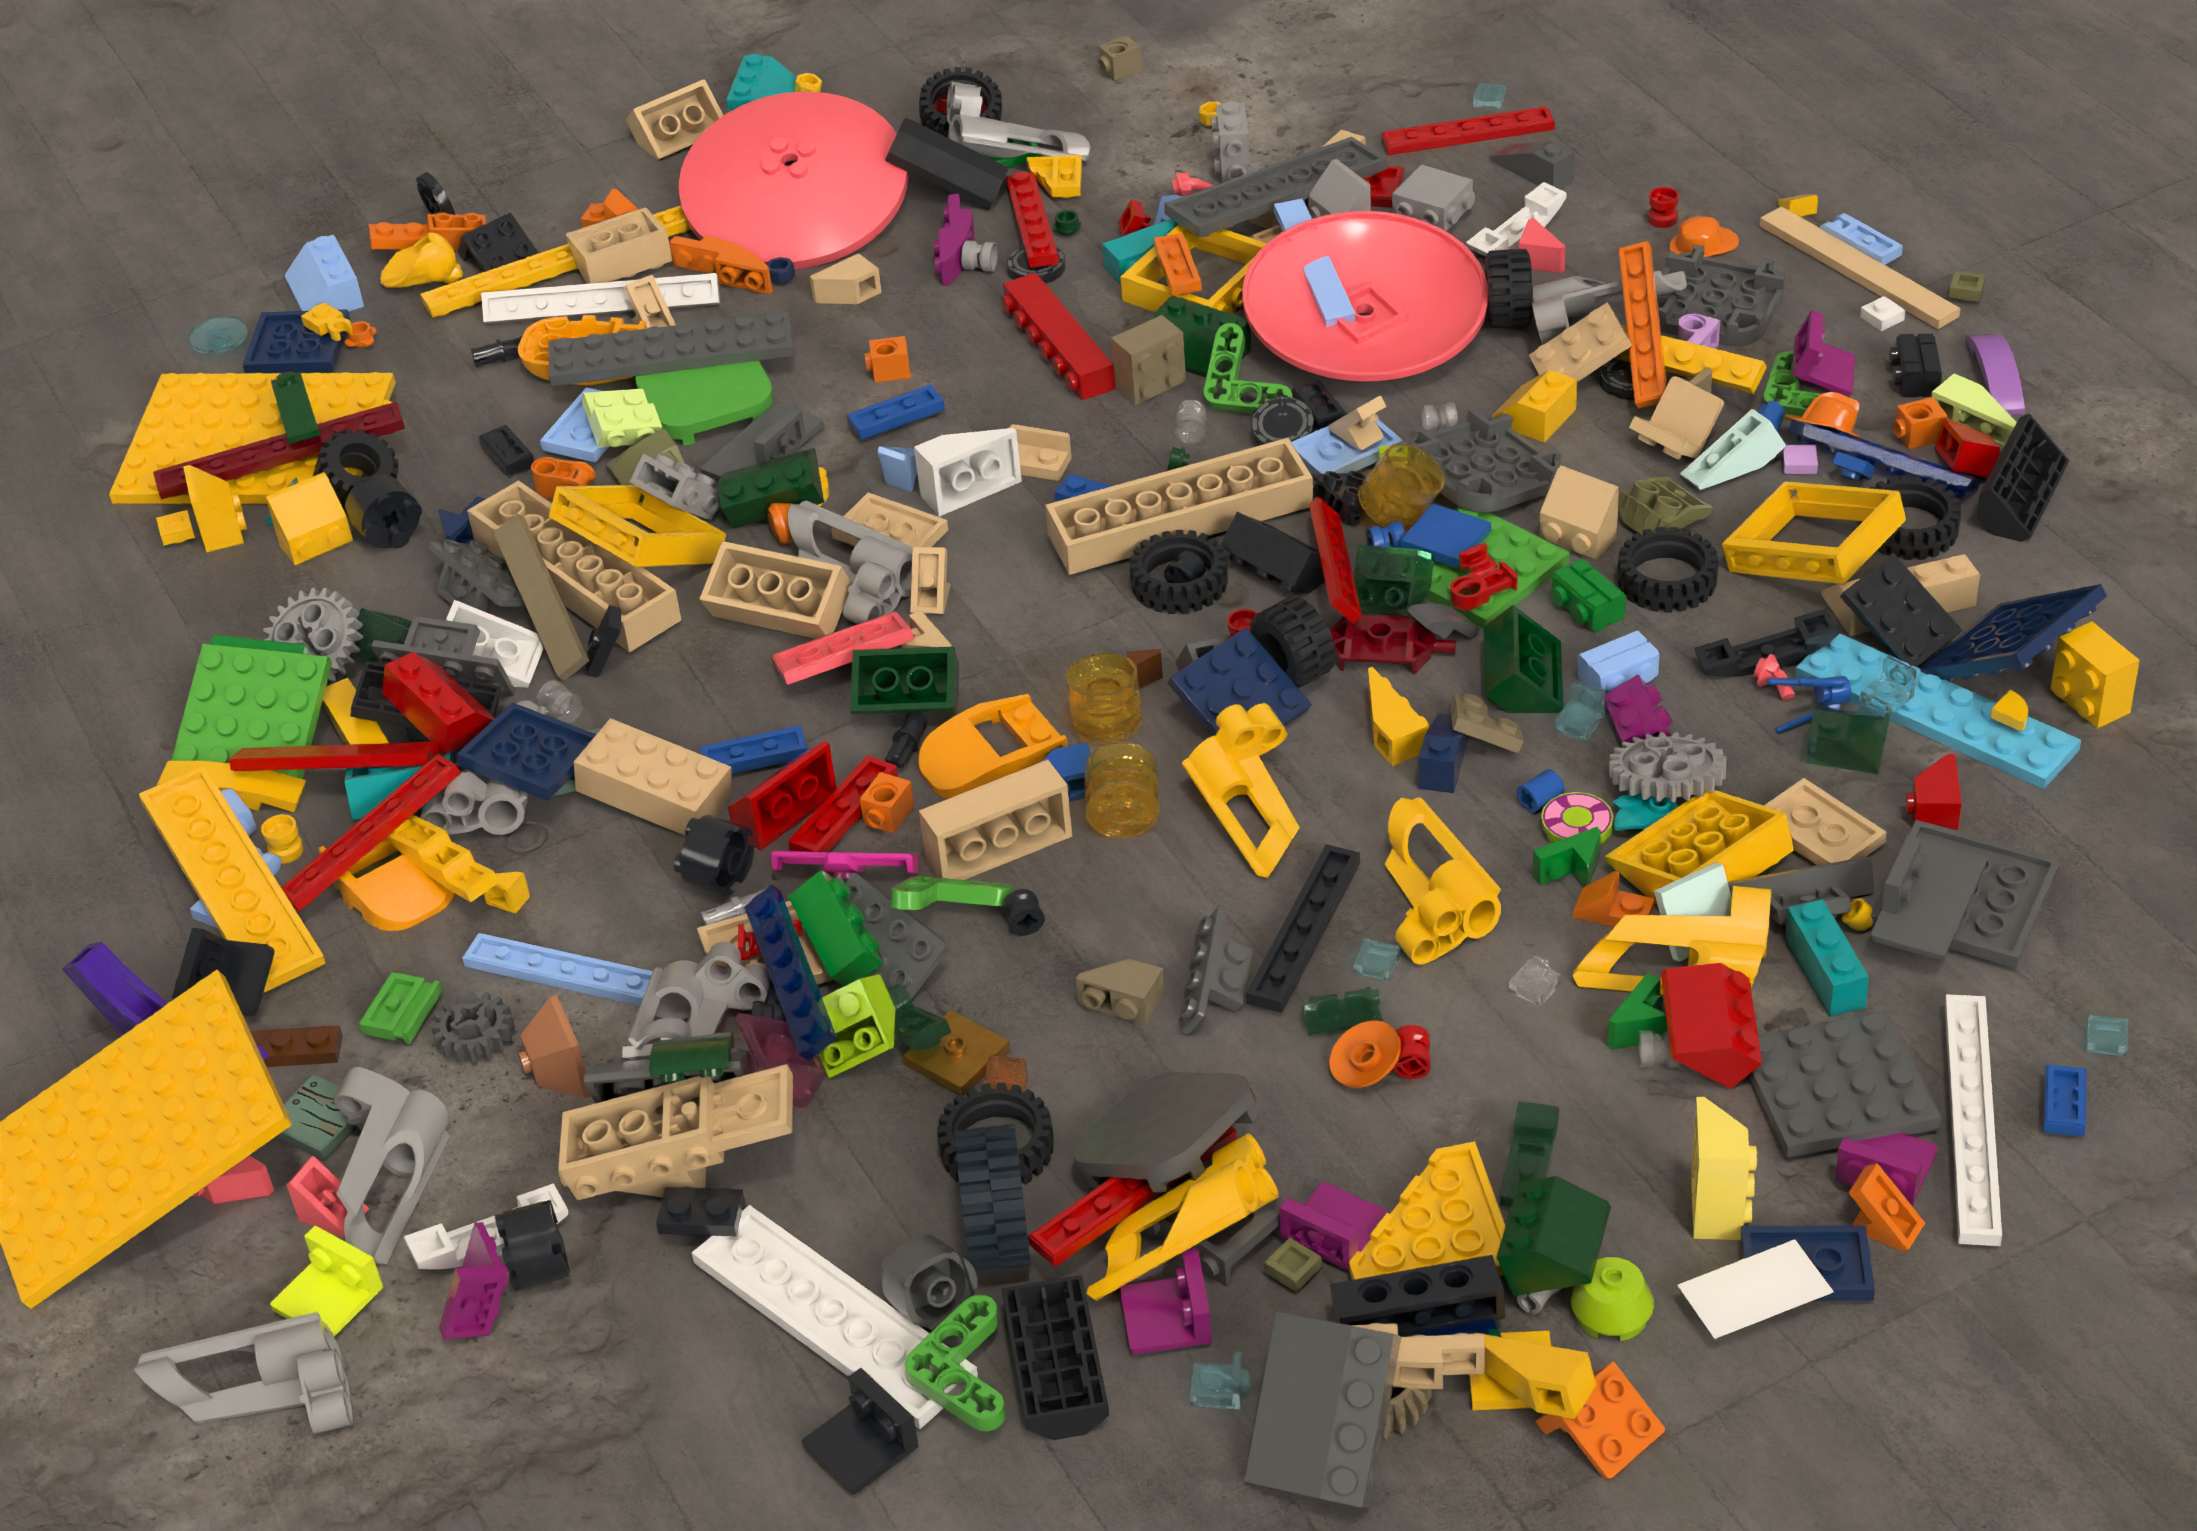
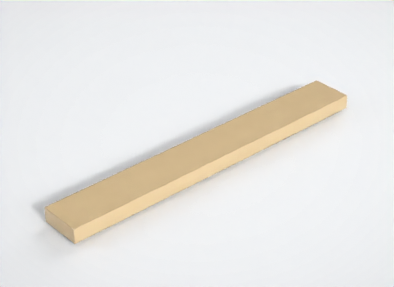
M1782 206L1760 218L1761 228L1877 295L1885 296L1908 313L1936 329H1940L1960 317L1961 308Z

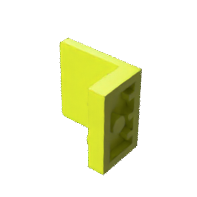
M315 1225L304 1235L310 1252L308 1256L311 1263L270 1305L274 1312L286 1319L318 1312L321 1319L328 1325L333 1335L336 1336L383 1289V1285L374 1257Z

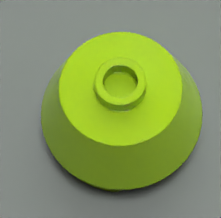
M1606 1257L1597 1260L1591 1283L1574 1287L1571 1294V1307L1579 1326L1590 1336L1598 1338V1333L1606 1336H1620V1341H1624L1637 1336L1646 1327V1322L1650 1319L1654 1310V1297L1636 1265L1622 1258Z

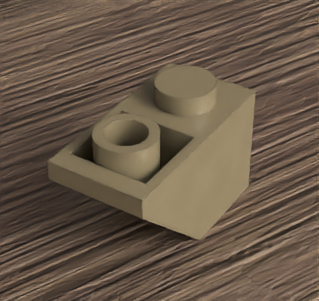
M1129 958L1079 973L1076 977L1079 1005L1145 1025L1165 995L1163 968Z

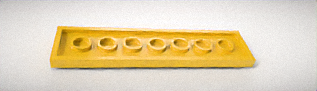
M204 765L139 793L143 807L223 938L231 941L267 944L274 948L275 954L264 992L326 964L321 950Z

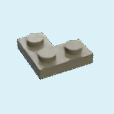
M1454 693L1449 705L1453 730L1519 753L1524 739L1522 729L1519 728L1517 723L1507 718L1496 720L1489 717L1487 704H1484V701L1475 695L1465 694L1462 696Z

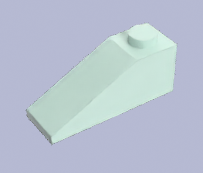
M1751 409L1680 474L1693 486L1702 490L1764 467L1786 445L1771 421Z

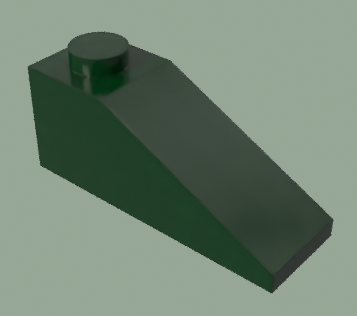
M291 371L277 375L276 379L270 380L289 444L320 435L301 372L295 374Z

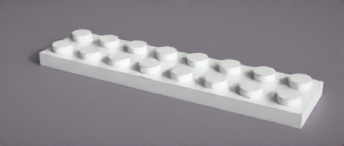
M749 1205L742 1211L737 1236H711L692 1252L693 1261L697 1266L845 1375L850 1376L856 1370L862 1368L914 1416L917 1428L921 1429L943 1409L942 1406L912 1387L906 1377L905 1358L930 1333L910 1321L902 1313ZM965 1359L959 1364V1366L978 1378L977 1367ZM929 1366V1367L926 1368V1369H928L930 1372H932L931 1366ZM952 1383L946 1386L944 1392L949 1395H958L966 1389V1386L961 1383Z

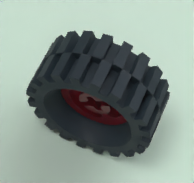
M1015 1123L954 1131L969 1262L975 1271L1031 1265Z

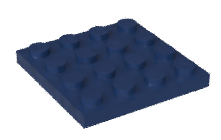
M2098 584L2000 603L1919 669L1926 675H1936L1941 680L1947 681L1956 677H1962L1964 680L1986 672L1991 676L2010 668L2013 671L2023 670L2034 662L2032 659L2034 656L2052 648L2057 637L2075 629V622L2094 613L2097 610L2096 605L2106 598L2107 595L2102 585Z

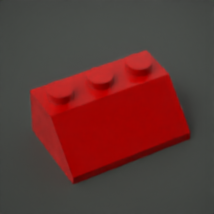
M411 652L384 666L382 694L431 742H438L439 750L444 755L467 745L495 719L439 664L421 655Z
M823 741L805 751L728 806L730 822L751 829L753 837L748 835L749 844L762 851L813 814L836 790L837 786L830 744Z
M1722 963L1666 968L1661 972L1671 1058L1732 1089L1762 1064L1750 978L1744 973L1735 971Z

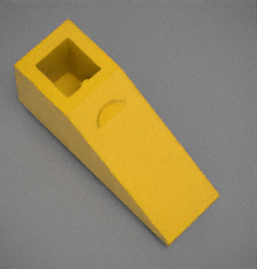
M1373 667L1368 668V690L1374 747L1393 767L1420 755L1429 724L1423 716H1419L1411 708L1405 697H1401L1392 688L1390 681L1386 677H1382Z
M1483 1334L1485 1346L1484 1372L1536 1412L1571 1419L1577 1417L1596 1387L1588 1352Z

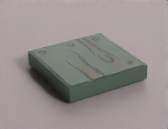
M313 1074L284 1103L293 1125L277 1135L276 1138L325 1160L357 1127L347 1121L348 1117L334 1103L333 1098L340 1086Z

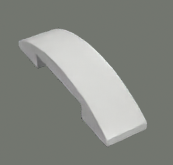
M1543 182L1525 196L1524 208L1494 231L1486 227L1466 242V247L1485 257L1488 251L1518 249L1519 241L1528 219L1534 218L1545 227L1567 198L1566 192Z
M554 1183L517 1196V1208L551 1200L558 1223L568 1215V1208ZM495 1216L475 1222L484 1223L489 1236H492L495 1240L498 1256H501L502 1248L505 1246L503 1238L499 1236ZM442 1223L404 1236L405 1244L418 1269L462 1267L474 1223L450 1232H446Z

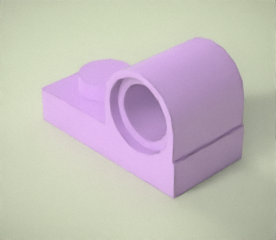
M1687 314L1679 319L1678 340L1714 349L1719 346L1720 320L1700 314Z

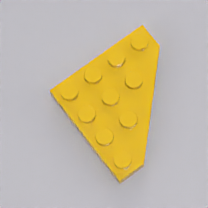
M1475 1142L1438 1148L1428 1159V1166L1420 1176L1416 1175L1400 1195V1202L1390 1214L1386 1213L1372 1231L1367 1245L1361 1252L1357 1251L1349 1261V1273L1352 1280L1487 1255L1493 1256L1499 1276L1504 1275L1496 1256L1505 1230V1223Z

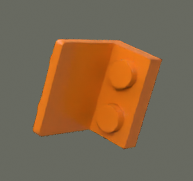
M1614 1361L1593 1371L1596 1387L1575 1419L1544 1413L1535 1421L1545 1435L1558 1428L1564 1433L1568 1432L1605 1480L1613 1478L1665 1432L1663 1424Z

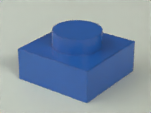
M1838 451L1832 463L1842 469L1840 475L1855 481H1859L1860 476L1871 480L1876 468L1867 461Z

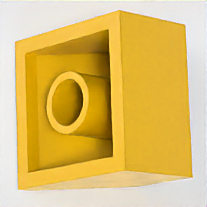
M1548 370L1523 384L1492 416L1499 418L1503 412L1512 416L1511 428L1514 431L1545 443L1576 410L1577 379L1560 372Z
M191 465L183 466L191 504L206 552L243 544L242 531L247 530L239 494H232L229 482Z
M324 472L266 496L279 545L294 565H298L353 541L347 516Z

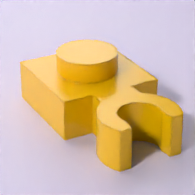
M325 302L314 306L312 310L301 315L303 326L320 336L329 332L331 339L340 341L339 332L353 333L350 320L345 319L342 312Z

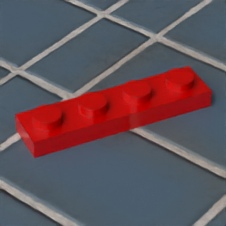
M867 755L788 840L789 851L829 852L862 816L860 798L877 775L882 772L898 777L897 766Z

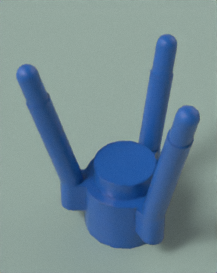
M1846 676L1827 678H1769L1767 680L1769 685L1815 687L1816 700L1825 705V707L1778 726L1775 729L1777 733L1790 730L1828 713L1840 712V704L1848 703L1851 698V685Z

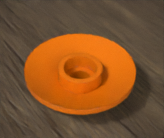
M1366 1021L1353 1026L1337 1040L1331 1051L1329 1066L1333 1077L1341 1085L1348 1088H1364L1377 1083L1388 1075L1397 1063L1401 1051L1399 1035L1391 1025L1382 1021Z

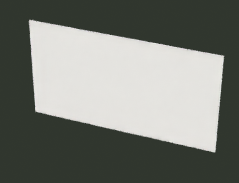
M1795 1239L1677 1285L1714 1339L1834 1292Z

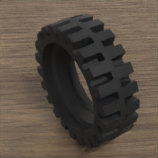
M955 67L954 72L951 73L949 68L944 69L943 75L940 72L935 73L934 77H929L926 80V84H923L921 88L919 115L922 125L947 138L950 127L947 117L937 112L933 104L940 97L948 95L951 81L981 87L980 96L983 97L982 100L988 108L980 117L1001 121L1000 89L998 90L996 82L992 83L991 77L987 75L983 78V72L977 70L975 74H972L971 68H966L965 72H961V67Z
M1900 476V481L1892 477L1887 478V483L1879 481L1875 487H1870V489L1899 491L1903 507H1915L1929 511L1941 520L1934 526L1922 529L1899 527L1880 546L1879 553L1886 555L1888 552H1891V554L1894 553L1898 558L1900 554L1905 555V560H1913V555H1917L1919 560H1924L1927 558V554L1932 558L1939 556L1940 551L1945 553L1949 550V546L1955 544L1961 521V506L1959 499L1955 498V493L1952 490L1946 491L1945 485L1940 483L1935 487V481L1931 479L1924 483L1922 482V477L1914 476V480L1909 481L1908 476Z
M1656 527V533H1653L1651 529L1643 530V536L1639 533L1632 535V540L1627 539L1624 542V547L1620 548L1617 565L1618 586L1621 587V591L1625 595H1628L1629 601L1632 603L1638 601V606L1644 609L1651 605V611L1658 612L1660 607H1664L1665 613H1672L1673 607H1677L1678 611L1682 612L1686 611L1687 605L1692 609L1696 608L1699 602L1705 603L1708 600V596H1712L1716 588L1718 576L1717 551L1715 547H1711L1709 540L1702 541V535L1696 533L1691 536V530L1683 529L1681 533L1677 532V527H1670L1669 532H1665L1664 527ZM1656 558H1675L1697 567L1699 572L1690 578L1679 581H1661L1645 576L1636 567L1645 561Z
M1176 530V535H1171L1170 531L1162 532L1161 538L1157 534L1150 536V542L1146 539L1140 543V547L1136 546L1133 550V555L1130 557V580L1133 594L1136 595V599L1140 603L1144 601L1145 607L1150 609L1154 606L1155 611L1160 613L1167 608L1168 614H1175L1176 609H1181L1182 614H1188L1189 608H1193L1197 612L1202 610V604L1209 607L1213 605V599L1218 601L1222 597V593H1225L1227 589L1228 564L1226 552H1224L1221 544L1218 545L1216 539H1209L1208 535L1204 533L1197 537L1196 531L1189 530L1187 535L1183 534V530ZM1183 551L1195 553L1201 558L1204 565L1210 569L1201 578L1186 583L1173 584L1162 582L1148 575L1158 565L1175 561L1179 553Z
M990 1083L981 1085V1092H977L975 1087L967 1089V1098L961 1094L954 1097V1105L948 1103L944 1108V1114H940L937 1138L944 1168L947 1173H951V1177L956 1182L959 1181L954 1131L965 1130L977 1121L991 1117H1011L1025 1122L1033 1130V1136L1028 1144L1018 1150L1021 1181L1024 1185L1032 1181V1174L1039 1176L1043 1172V1165L1048 1166L1054 1150L1053 1126L1048 1107H1045L1044 1101L1040 1097L1035 1098L1034 1092L1027 1089L1022 1093L1021 1086L1015 1084L1012 1085L1010 1090H1007L1006 1083H997V1088L991 1090Z

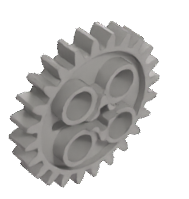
M311 588L308 596L301 590L299 591L297 601L289 596V606L284 608L279 605L277 608L280 615L278 617H269L270 621L274 624L272 627L263 629L269 635V638L264 640L307 645L308 654L328 656L332 660L328 680L335 683V673L339 672L345 675L346 671L343 665L345 663L354 664L355 661L350 657L351 652L360 651V648L354 644L355 641L363 639V635L356 631L363 626V623L356 619L360 614L353 608V604L336 591L332 593L327 588H323L319 592L317 589Z
M1663 732L1659 733V737L1646 734V739L1644 740L1633 737L1632 743L1622 742V748H1614V754H1610L1609 778H1612L1613 785H1619L1620 791L1629 790V796L1642 794V800L1653 796L1656 797L1657 802H1660L1664 797H1669L1672 802H1676L1677 797H1683L1688 801L1692 794L1703 797L1704 791L1714 792L1715 786H1722V779H1726V756L1723 755L1722 749H1716V743L1705 744V738L1693 740L1692 734L1684 738L1679 737L1678 732H1675L1671 737H1667Z

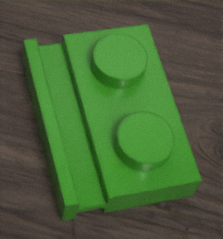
M392 972L359 1023L361 1033L393 1041L396 1038L404 1039L405 1043L410 1044L443 992L440 981L435 980L433 983H428L425 978Z

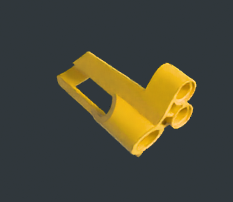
M1261 703L1255 705L1247 712L1241 705L1235 704L1225 708L1217 716L1216 725L1219 728L1217 734L1199 744L1189 758L1182 761L1181 764L1256 875L1268 878L1300 828L1259 757L1280 745L1285 740L1287 732L1268 704ZM1248 795L1270 827L1258 849H1256L1226 805L1228 800L1234 796Z
M1400 798L1397 800L1391 810L1388 821L1389 841L1393 848L1385 862V866L1413 909L1410 908L1407 911V917L1397 929L1394 940L1413 963L1424 965L1456 948L1467 936L1472 939H1479L1490 933L1497 924L1501 914V904L1497 897L1501 888L1422 798H1415L1413 800ZM1417 823H1423L1454 859L1440 865L1430 879L1413 861L1408 851L1409 834Z
M1733 886L1730 916L1624 915L1613 929L1581 960L1573 971V978L1578 987L1632 992L1644 976L1609 973V971L1630 946L1639 942L1690 947L1688 966L1722 963L1735 971L1744 973L1750 978L1752 987L1761 959L1766 958L1771 889ZM1662 979L1660 982V994H1663Z
M1247 1133L1215 1151L1212 1156V1165L1206 1168V1171L1195 1180L1191 1177L1120 1221L1105 1247L1108 1255L1106 1276L1089 1286L1086 1294L1097 1301L1279 1197L1277 1187L1270 1174L1264 1168L1266 1159L1255 1138ZM1179 1211L1163 1245L1139 1258L1141 1232Z

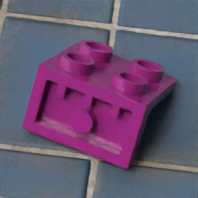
M1811 310L1795 336L1792 375L1804 382H1811L1827 388L1831 392L1849 397L1853 392L1855 355L1822 342L1825 334V328L1822 327L1823 314Z
M1322 1182L1305 1204L1287 1197L1279 1207L1281 1239L1286 1241L1288 1238H1292L1320 1255L1322 1259L1349 1271V1261L1357 1251L1361 1252L1370 1241L1372 1231L1386 1213L1390 1214V1212L1329 1183Z
M483 1222L474 1223L462 1268H455L439 1325L443 1340L490 1335L494 1318L499 1316V1301L503 1288L507 1287L509 1280L508 1269L505 1264L501 1263L496 1252L495 1240L492 1236H489Z
M1198 1248L1182 1252L1183 1267L1176 1268L1177 1278L1127 1284L1120 1287L1131 1354L1212 1344L1210 1310Z

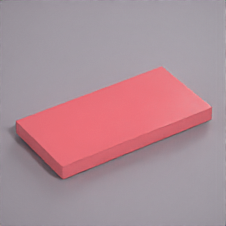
M894 611L773 654L771 657L775 668L785 683L789 685L852 662L853 650L890 649L915 639L911 628Z

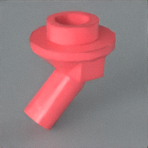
M1176 172L1177 178L1172 179L1176 195L1187 196L1193 193L1192 189L1201 191L1213 186L1211 183L1198 178H1189L1188 172Z
M1770 654L1767 659L1761 658L1753 675L1758 678L1757 686L1759 687L1767 685L1769 678H1788L1786 673L1780 669L1773 654ZM1776 685L1783 701L1790 700L1795 696L1792 686Z

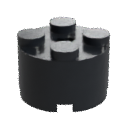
M386 474L370 476L371 480L365 483L360 481L350 491L345 503V510L349 521L371 545L378 548H401L408 543L409 537L417 528L422 508L416 499L394 477Z
M705 815L700 819L695 817L690 819L685 829L686 839L682 852L677 855L674 862L675 872L680 873L686 883L723 896L733 894L735 891L730 890L731 886L735 881L742 883L745 880L752 864L754 845L749 844L748 835L753 837L751 829L712 815Z
M551 1200L537 1202L495 1215L500 1238H503L505 1246L502 1248L504 1263L508 1271H510L515 1291L570 1276L568 1258L562 1235H560L557 1226L558 1220Z

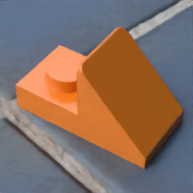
M613 188L603 203L590 204L580 219L581 226L585 228L639 209L622 193Z
M1617 870L1582 888L1572 912V918L1614 927L1624 915H1652L1655 898L1620 891V871Z
M1878 1163L1865 1166L1849 1191V1195L1861 1208L1852 1225H1866L1867 1237L1902 1252L1908 1251L1923 1228L1924 1220Z

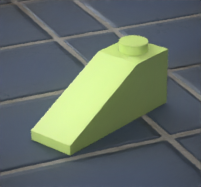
M1953 374L1932 391V397L1945 411L1948 419L1990 435L2000 446V449L2003 450L2017 422L1982 385Z

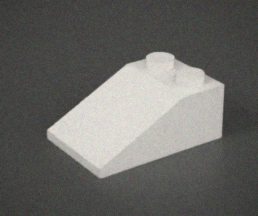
M1014 428L941 435L914 447L920 497L939 517L1022 482L1017 432Z
M454 600L446 620L474 624L480 630L473 655L498 659L514 687L528 688L544 649L539 634Z

